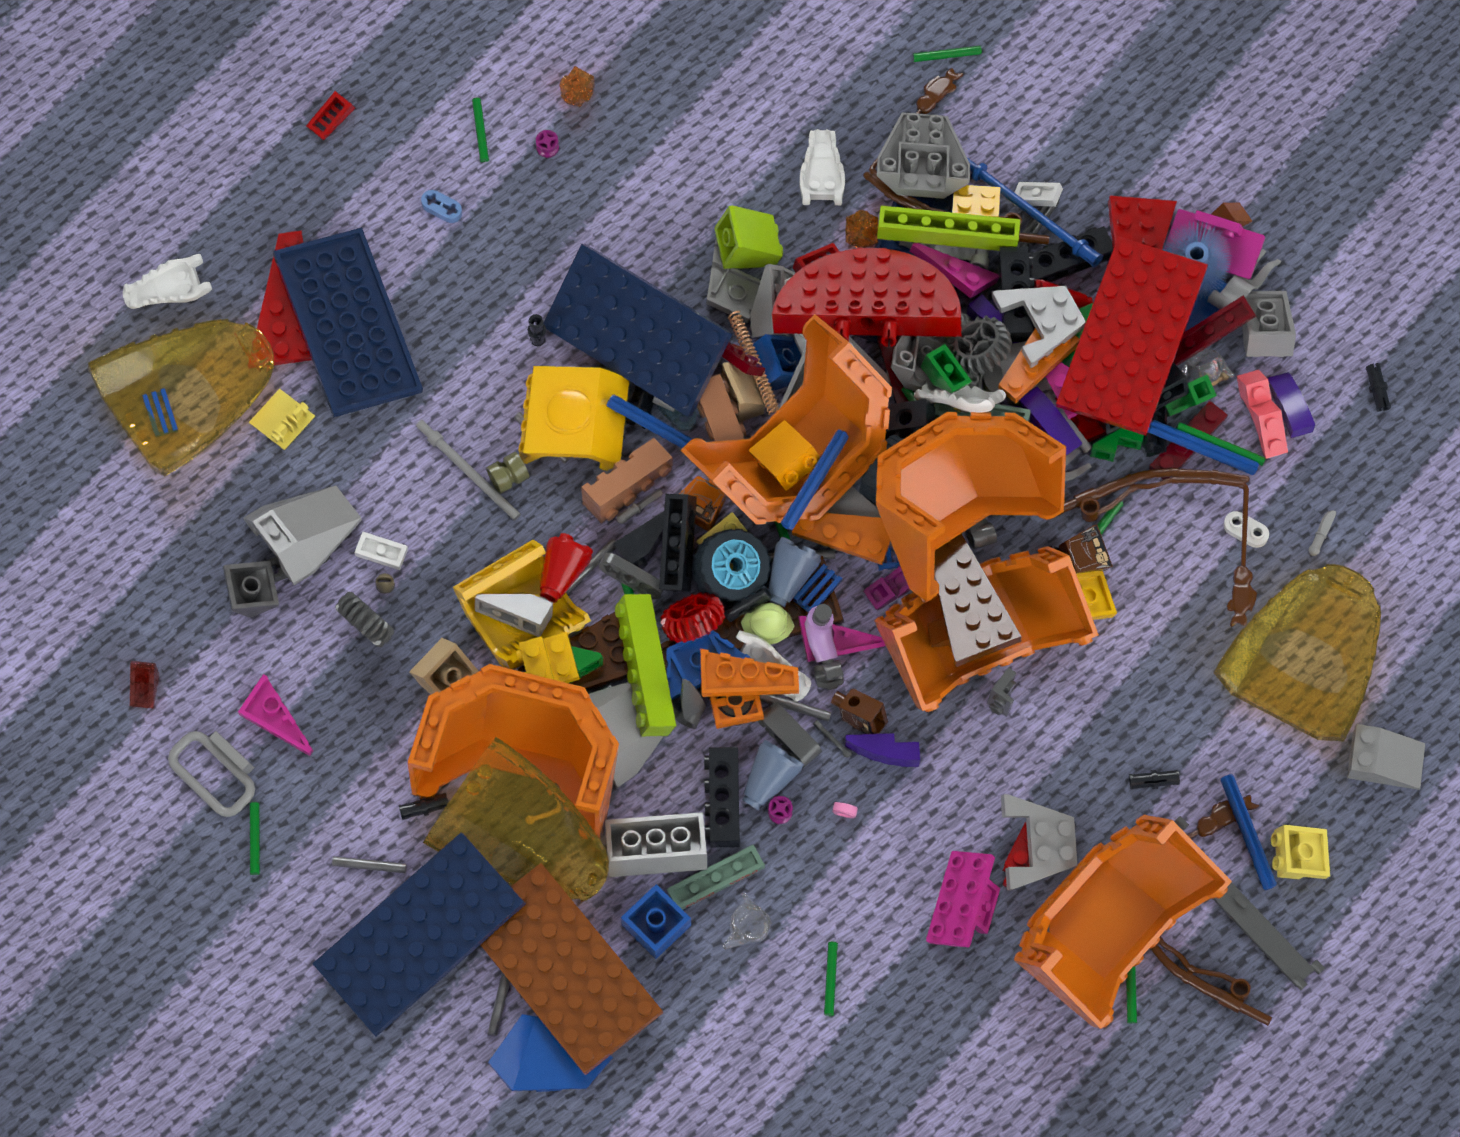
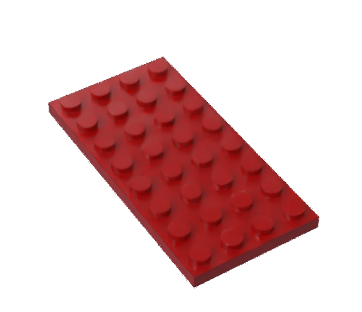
M1118 236L1058 396L1056 407L1146 436L1208 269V264Z

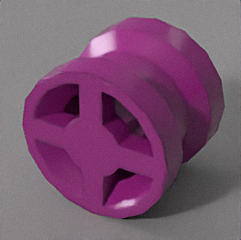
M543 130L537 134L536 150L540 156L551 158L558 153V136L555 132Z
M785 796L774 797L769 803L768 815L770 819L776 824H784L791 819L793 811L792 802Z

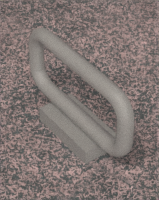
M198 731L188 732L170 750L168 761L171 769L217 814L224 817L235 816L253 798L255 786L247 774L255 767L217 731L210 737ZM192 741H199L244 784L245 793L231 807H224L178 762L179 754Z

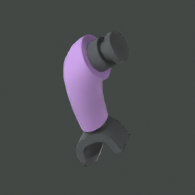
M820 604L809 611L805 621V630L816 663L822 662V664L814 666V678L817 687L832 690L844 683V674L841 668V661L833 660L838 655L832 635V624L834 621L832 610L828 605Z

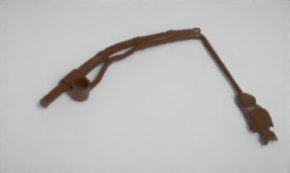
M950 68L946 72L945 77L938 75L924 86V96H921L916 102L918 110L916 114L931 112L935 108L936 103H939L947 93L956 90V85L952 83L960 79L964 74L955 73L954 69ZM877 159L870 166V172L863 174V177L880 190L884 196L892 199L904 208L947 212L931 208L912 196L897 195L877 177V171L875 170ZM1011 212L1005 216H999L1001 218L1020 219L1021 230L1022 218L1019 214ZM1019 230L1018 242L1049 245L1050 236L1020 233Z
M1151 469L1125 475L1120 479L1108 482L1095 489L1092 487L1074 495L1073 499L1064 502V512L1061 514L1078 507L1081 508L1083 520L1094 522L1099 518L1100 514L1113 509L1131 492L1137 491V489H1152L1169 483L1219 484L1243 489L1241 565L1236 567L1233 574L1232 599L1227 604V610L1234 611L1235 613L1230 622L1231 627L1237 623L1246 626L1247 617L1245 613L1248 610L1252 611L1257 597V592L1250 585L1253 574L1246 567L1249 488L1246 483L1250 480L1249 476L1218 470ZM1172 477L1155 483L1135 484L1138 481L1150 478ZM1129 486L1113 502L1100 508L1098 499Z
M1251 795L1243 797L1247 810H1254L1259 807L1258 804L1251 802ZM1225 800L1213 805L1209 817L1199 819L1196 830L1188 834L1190 838L1196 835L1206 837L1214 834L1219 828L1237 822L1229 801ZM1161 936L1159 937L1160 941L1158 944L1172 952L1182 962L1187 971L1181 969L1170 960L1158 944L1150 949L1159 961L1174 976L1181 979L1182 982L1219 1001L1218 1004L1236 1013L1241 1012L1269 1026L1273 1017L1244 1003L1251 989L1250 984L1245 979H1236L1222 972L1201 969L1192 964L1190 965L1184 955L1168 945ZM1193 973L1218 977L1231 982L1229 993L1207 983Z

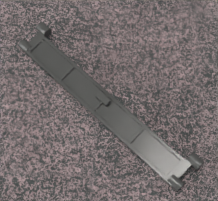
M1181 816L1174 821L1183 831L1189 826ZM1232 882L1227 887L1228 891L1221 898H1213L1224 912L1300 991L1308 985L1304 979L1313 971L1319 975L1326 969L1317 959L1310 965Z

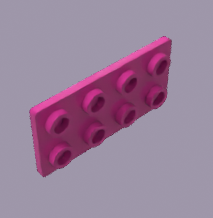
M1178 209L1167 242L1172 245V242H1174L1172 239H1178L1179 232L1182 235H1186L1183 234L1186 231L1187 236L1191 230L1196 232L1197 223L1198 241L1199 236L1201 241L1205 227V236L1209 228H1211L1210 233L1213 230V235L1220 236L1217 239L1218 242L1220 238L1224 242V244L1218 245L1217 248L1224 246L1222 248L1226 249L1221 250L1225 251L1222 253H1228L1224 255H1232L1224 257L1231 258L1227 259V261L1231 262H1226V264L1229 263L1231 265H1225L1230 267L1226 268L1229 270L1226 272L1248 280L1251 279L1265 241L1264 235L1243 229L1239 223L1198 210L1196 213Z
M951 852L926 941L928 943L968 948L971 945L975 930L978 933L988 934L1000 888L989 879L995 860L992 854Z

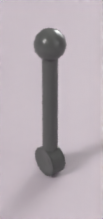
M818 720L813 723L818 730L843 752L844 757H851V749L845 748Z

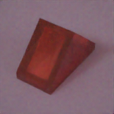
M131 661L130 706L154 709L160 675L156 663Z

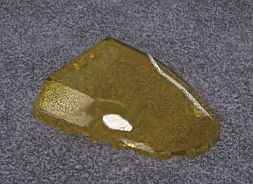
M218 319L196 323L193 327L182 330L175 328L171 333L161 336L155 334L150 336L148 340L137 344L135 342L129 343L89 362L88 370L101 398L152 470L165 477L207 449L239 420L262 393L271 379L274 356L270 343L262 332L246 322L243 325L230 322L228 319ZM165 388L178 430L173 431L160 389ZM156 391L169 431L167 433L163 431L151 392ZM144 394L148 396L154 418L145 406L142 396Z
M1326 564L1322 568L1307 569L1286 584L1273 598L1271 597L1267 604L1253 616L1251 621L1240 631L1218 663L1214 674L1231 695L1317 740L1344 742L1364 699L1376 657L1381 622V606L1378 605L1373 586L1361 574L1345 566Z
M497 737L485 749L423 841L424 844L439 852L462 832L501 877L508 882L510 887L542 863L571 900L580 899L581 902L590 899L599 892L606 882L609 873V859L606 849L591 824L544 773Z

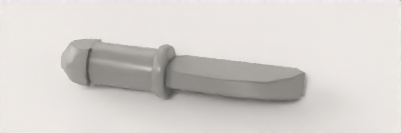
M658 489L637 504L633 503L632 506L617 515V522L623 524L635 514L640 513L641 509L663 494L662 490Z
M1328 511L1323 516L1312 545L1309 546V554L1311 556H1316L1320 553V548L1327 537L1326 535L1336 516V511Z

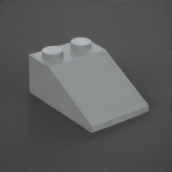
M1251 291L1246 299L1256 317L1242 325L1246 357L1293 356L1296 332L1287 292Z
M1357 724L1352 734L1347 778L1420 790L1425 743L1383 728Z

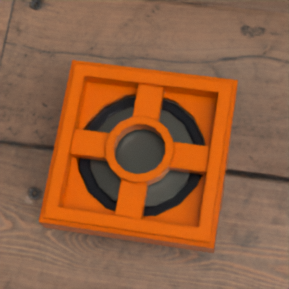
M759 695L710 697L716 729L764 720Z

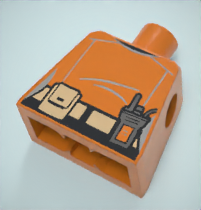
M697 476L679 494L697 497L695 524L708 532L713 528L725 503L726 495L710 479L707 481Z

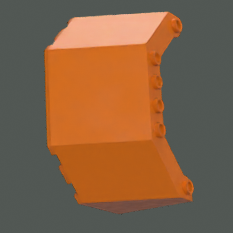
M815 314L803 327V336L807 340L803 385L750 439L705 442L701 438H695L680 450L756 525L773 521L781 523L812 472L811 470L786 491L773 475L758 465L748 451L784 420L814 447L820 457L837 430L845 431L849 436L800 519L819 520L868 470L878 455L887 449L885 437L886 429L889 426L890 409L888 408L889 397H891L892 387L849 341Z
M946 412L879 454L877 460L876 506L909 589L925 601L935 597L939 593V583L934 580L935 550L989 515H1033L1043 519H1052L1064 512L1066 446L1016 413H1005V416H991V412H971V416H957V412Z
M1047 546L1039 548L1036 554L1030 555L1029 551L1011 554L1009 560L1001 561L1000 557H996L980 563L984 573L1021 635V642L961 666H955L950 646L931 647L928 623L944 617L938 594L929 601H925L914 592L909 593L901 598V605L899 603L894 604L885 611L887 615L885 618L879 616L874 620L918 709L930 712L939 708L938 704L942 702V698L957 685L969 682L970 677L977 674L978 676L986 675L992 671L991 668L998 665L1000 667L1007 666L1013 663L1014 658L1019 656L1027 657L1034 654L1035 650L1068 643H1078L1079 646L1091 643L1093 641L1092 638L1099 636L1068 554Z
M488 664L482 667L481 671L471 676L467 675L450 684V687L441 692L437 691L428 696L407 762L412 795L424 798L433 797L441 786L481 765L556 783L580 821L579 829L581 835L586 839L600 842L608 815L619 743L615 736L612 735L598 708L593 704L585 687Z
M1143 815L1136 819V826L1131 829L1125 826L1111 835V842L1106 845L1100 842L1094 846L1032 915L1027 923L1030 930L1023 933L1019 944L1022 951L1016 953L1014 961L1092 1027L1102 1029L1112 1022L1114 1018L1112 1007L1120 984L1126 980L1127 973L1131 968L1142 962L1144 959L1143 955L1147 950L1158 944L1160 941L1159 937L1163 932L1172 928L1176 923V919L1208 899L1221 898L1228 891L1227 887L1232 882L1171 819Z

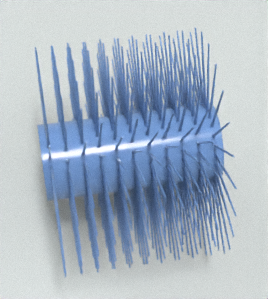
M1197 223L1196 232L1191 230L1187 236L1186 231H1184L1185 233L1183 234L1186 235L1181 237L1178 234L1182 241L1180 240L1177 243L1176 240L1172 239L1174 241L1172 242L1173 244L1169 243V248H1164L1170 253L1208 264L1204 277L1205 280H1203L1205 284L1199 293L1200 296L1203 290L1206 291L1205 294L1208 289L1210 290L1208 281L1215 284L1220 276L1226 279L1222 275L1229 271L1226 268L1230 267L1225 265H1231L1229 263L1226 264V262H1231L1227 261V259L1231 258L1224 257L1232 255H1224L1228 253H1222L1225 251L1221 250L1226 249L1222 248L1224 246L1217 248V244H1212L1218 236L1208 234L1211 228H1209L1205 236V227L1199 242Z

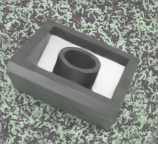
M270 561L223 566L231 610L233 612L250 618L279 606Z

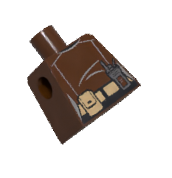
M1097 524L1059 545V550L1070 556L1076 574L1106 571L1113 567Z
M851 689L847 695L837 691L832 697L831 704L839 708L842 720L864 734H880L888 723L884 703L856 689Z

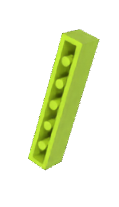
M880 206L877 239L999 251L1000 247L1018 246L1020 219Z
M624 594L615 606V615L619 619V637L623 640L624 645L623 658L627 661L628 666L627 679L631 684L633 692L632 704L635 706L637 713L636 725L640 729L641 737L668 736L676 727V721L651 594Z

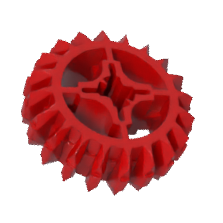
M700 592L697 595L691 594V596L684 597L682 600L676 601L675 604L669 605L668 609L663 612V615L660 617L663 632L670 641H675L676 643L681 641L686 643L689 640L694 641L697 638H702L704 635L710 634L712 630H716L725 619L724 606L719 597H715L714 594H709L708 592L704 594Z

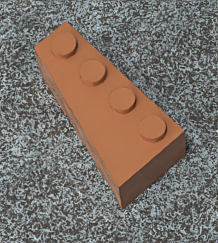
M720 374L711 377L697 405L698 412L702 418L706 417L707 419L705 427L711 440L745 439L744 436H747L745 427L742 422L738 423L736 414H738L736 403L734 400L730 401L728 392H730L726 379H722Z
M655 438L633 451L629 456L630 460L627 462L626 460L617 462L609 474L605 472L599 474L596 477L597 481L593 485L586 483L581 487L583 505L601 524L606 519L608 521L612 520L618 514V510L624 505H631L635 501L636 495L642 490L644 492L648 491L658 477H665L671 472L673 457Z

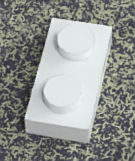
M1019 182L1014 193L1032 206L1056 207L1063 188L1060 183Z
M362 532L354 553L357 557L400 570L407 554L408 546Z

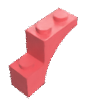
M1259 369L1238 375L1237 382L1240 397L1246 404L1255 424L1263 456L1267 459L1288 453L1282 412L1271 400L1267 377Z

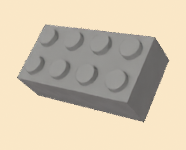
M703 812L605 820L609 877L707 870Z

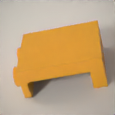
M785 420L748 450L758 465L773 475L786 491L808 474L820 459L814 447Z

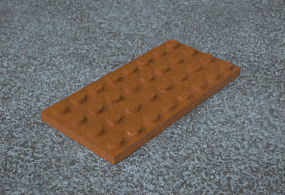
M540 863L511 886L525 902V905L480 946L584 1075H586L663 1014V1010L544 865Z

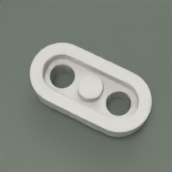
M1233 511L1225 517L1224 529L1229 535L1242 541L1243 513ZM1248 516L1247 544L1255 548L1262 547L1268 541L1269 531L1265 525ZM1238 520L1240 524L1235 525L1232 521ZM1259 531L1261 536H1255L1253 532Z

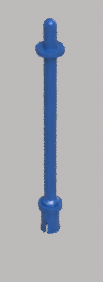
M967 158L970 163V171L972 172L971 178L974 181L982 179L991 187H1000V194L1071 246L1076 257L1080 256L1091 264L1092 267L1099 265L1103 255L1090 247L1085 239L1077 240L986 172L988 167L986 164L981 163L977 165Z

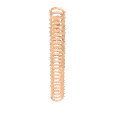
M740 311L732 312L728 319L730 324H732V328H734L733 331L735 336H737L736 339L739 340L740 347L746 349L743 351L744 353L756 356L760 361L759 355L756 354L757 351L754 350V343L749 338V331L746 330L747 327L743 323L744 319H740L742 315L730 318L733 314L740 313ZM763 373L762 378L754 376L753 379L757 384V388H759L758 391L762 396V400H764L763 403L767 408V412H769L768 415L778 411L779 403L776 402L777 399H775L773 394L774 391L771 390L772 387H770L768 382L769 379L766 378L767 375Z

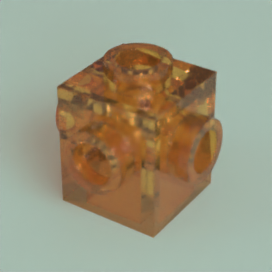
M574 66L569 75H565L560 81L559 87L562 99L567 104H574L580 108L593 95V89L595 88L594 76Z
M859 210L855 214L847 216L845 242L857 248H867L877 244L878 217L865 210Z

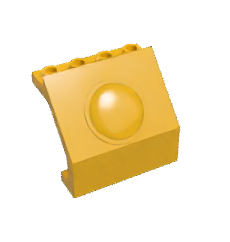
M533 366V373L528 375L526 380L527 391L523 404L524 420L521 423L522 435L518 447L519 456L523 463L528 464L546 456L576 457L600 462L599 468L608 471L613 469L614 465L621 460L625 416L607 407V402L612 395L627 401L629 380L603 368Z
M535 540L522 545L453 587L468 620L501 667L509 669L518 668L523 665L519 664L516 650L520 649L519 643L537 638V636L476 612L475 597L477 594H532L540 597L543 555L546 552L543 545ZM565 593L561 599H558L557 603H553L552 618L541 636L544 639L565 632L569 635L572 632L583 629L585 624L591 620L588 613L577 607L567 593Z

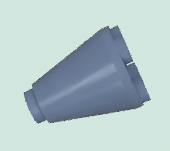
M781 537L775 546L768 588L772 599L768 601L781 607H785L787 603H790L819 566L821 556L809 547L802 545L800 549V547L794 545L793 541Z
M764 740L758 748L743 793L745 796L742 800L759 810L761 806L764 807L800 774L804 764L788 755L781 748Z

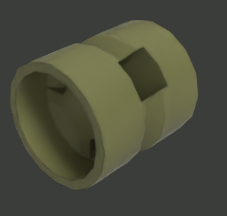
M516 451L505 456L502 463L496 461L486 467L491 482L500 494L512 488L513 483L519 484L530 478L525 464Z

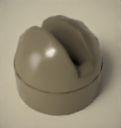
M386 573L380 574L375 581L376 589L378 588V591L384 594L391 592L395 586L393 577ZM380 580H391V582H379V581H380Z

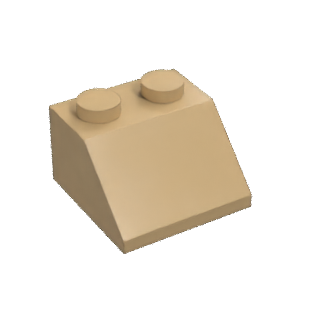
M729 362L723 363L721 377L728 382L730 401L734 400L736 403L738 423L764 414V400H762V396L758 391L757 384L753 379L754 376L743 373Z
M441 638L411 669L410 674L427 692L433 694L437 691L441 692L450 687V684L479 671L456 643Z

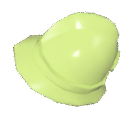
M771 602L759 605L752 613L747 612L741 621L744 632L761 637L770 645L779 643L787 638L795 627L790 614L780 605Z

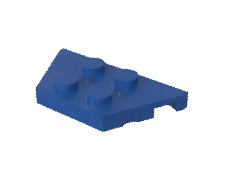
M714 630L702 638H697L694 641L689 640L686 643L681 641L667 648L666 675L671 700L680 697L683 679L690 681L696 689L701 687L700 648L717 654H731L732 657L742 659L751 657L739 651L728 640L721 638Z

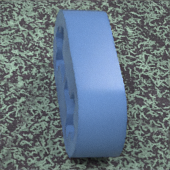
M428 190L423 193L421 202L425 211L449 223H455L461 219L462 208L460 203L435 190ZM434 197L437 204L431 203V205H428L427 199L432 200ZM455 208L456 214L448 215L447 209L452 210Z

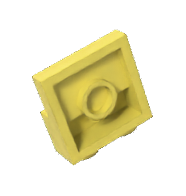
M1282 825L1274 830L1271 836V845L1276 849V856L1273 858L1272 867L1274 870H1277V877L1301 879L1303 877L1326 879L1330 877L1327 829Z

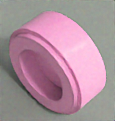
M835 802L832 812L838 816L855 818L858 808L850 804Z

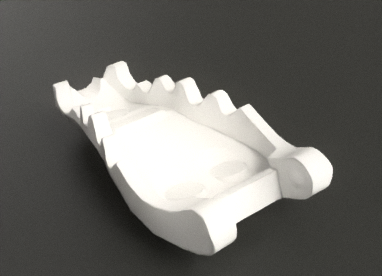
M828 129L811 130L809 134V147L807 148L805 161L800 171L803 205H810L811 200H834L835 205L841 206L845 189V172L836 147L835 131Z
M201 254L183 259L168 260L165 264H160L156 270H150L148 274L143 275L141 280L132 284H125L123 298L127 307L136 309L150 304L185 303L197 300L212 290L210 282L200 284L195 269L203 263Z
M924 384L921 390H916L914 397L916 400L927 399L930 403L947 404L963 413H983L991 411L995 404L1002 402L1006 398V393L1003 390L986 392L976 385L973 388L967 385L951 394L938 387L935 390H931L928 384Z
M744 631L738 632L736 638L744 642L740 651L748 654L754 661L792 666L773 646L761 637ZM798 671L799 694H783L792 698L795 702L802 700L811 687L810 678Z

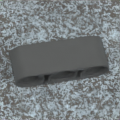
M774 702L763 712L764 720H759V724L763 728L766 727L765 730L779 745L782 743L781 747L791 757L804 764L802 768L822 752L818 743L779 703Z

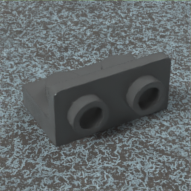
M1009 667L992 688L987 701L992 712L997 715L1003 714L1006 717L1014 702L1010 695L1016 684L1014 681L1016 672Z

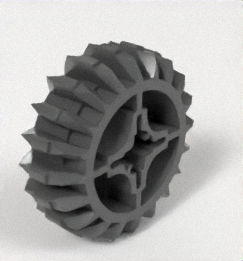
M987 315L983 319L977 316L973 322L968 319L967 325H961L962 337L950 339L951 345L949 350L964 371L974 376L978 372L984 376L987 370L993 372L995 366L1001 367L1000 362L1007 360L1006 354L1011 353L1010 346L1013 345L1011 334L1004 323L998 321L995 317L990 319Z
M347 592L338 600L339 602L335 605L336 611L377 647H382L385 643L389 642L394 634V629L353 592Z

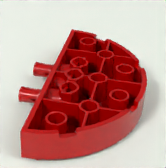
M887 248L849 249L811 262L796 272L782 287L772 311L774 334H803L804 325L815 314L847 341H849V335H882L881 343L888 347V339H890V347L896 344V336L962 337L959 298L946 276L936 267L919 257Z

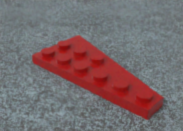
M1110 196L1108 208L1113 249L1119 236L1162 250L1177 201Z
M302 230L279 233L275 250L304 243ZM274 256L248 364L249 369L312 360Z

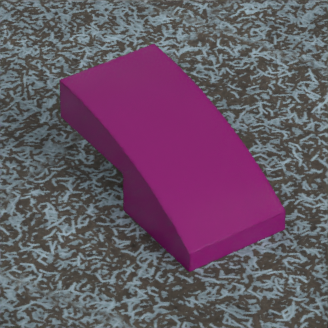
M900 566L885 578H879L863 592L875 609L879 610L909 592L910 589Z

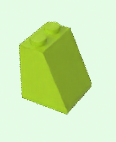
M728 206L714 227L723 269L765 267L768 264L777 265L783 256V247L778 239V225L775 224L774 217L771 214L737 206Z

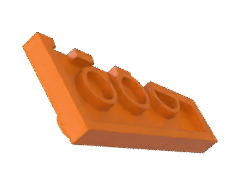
M1036 328L1025 345L1041 340ZM1075 335L1064 344L1061 343L1053 349L1049 356H1044L1032 368H1030L1021 349L1000 381L998 389L1003 390L1008 398L1017 403L1077 348L1080 339Z
M825 513L819 520L799 519L792 530V535L881 565H883L891 543L880 517Z
M700 648L702 697L799 694L798 667L773 662L763 663L747 657L742 659L732 657L731 654H717Z

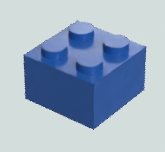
M656 884L621 917V926L657 959L691 927V918Z

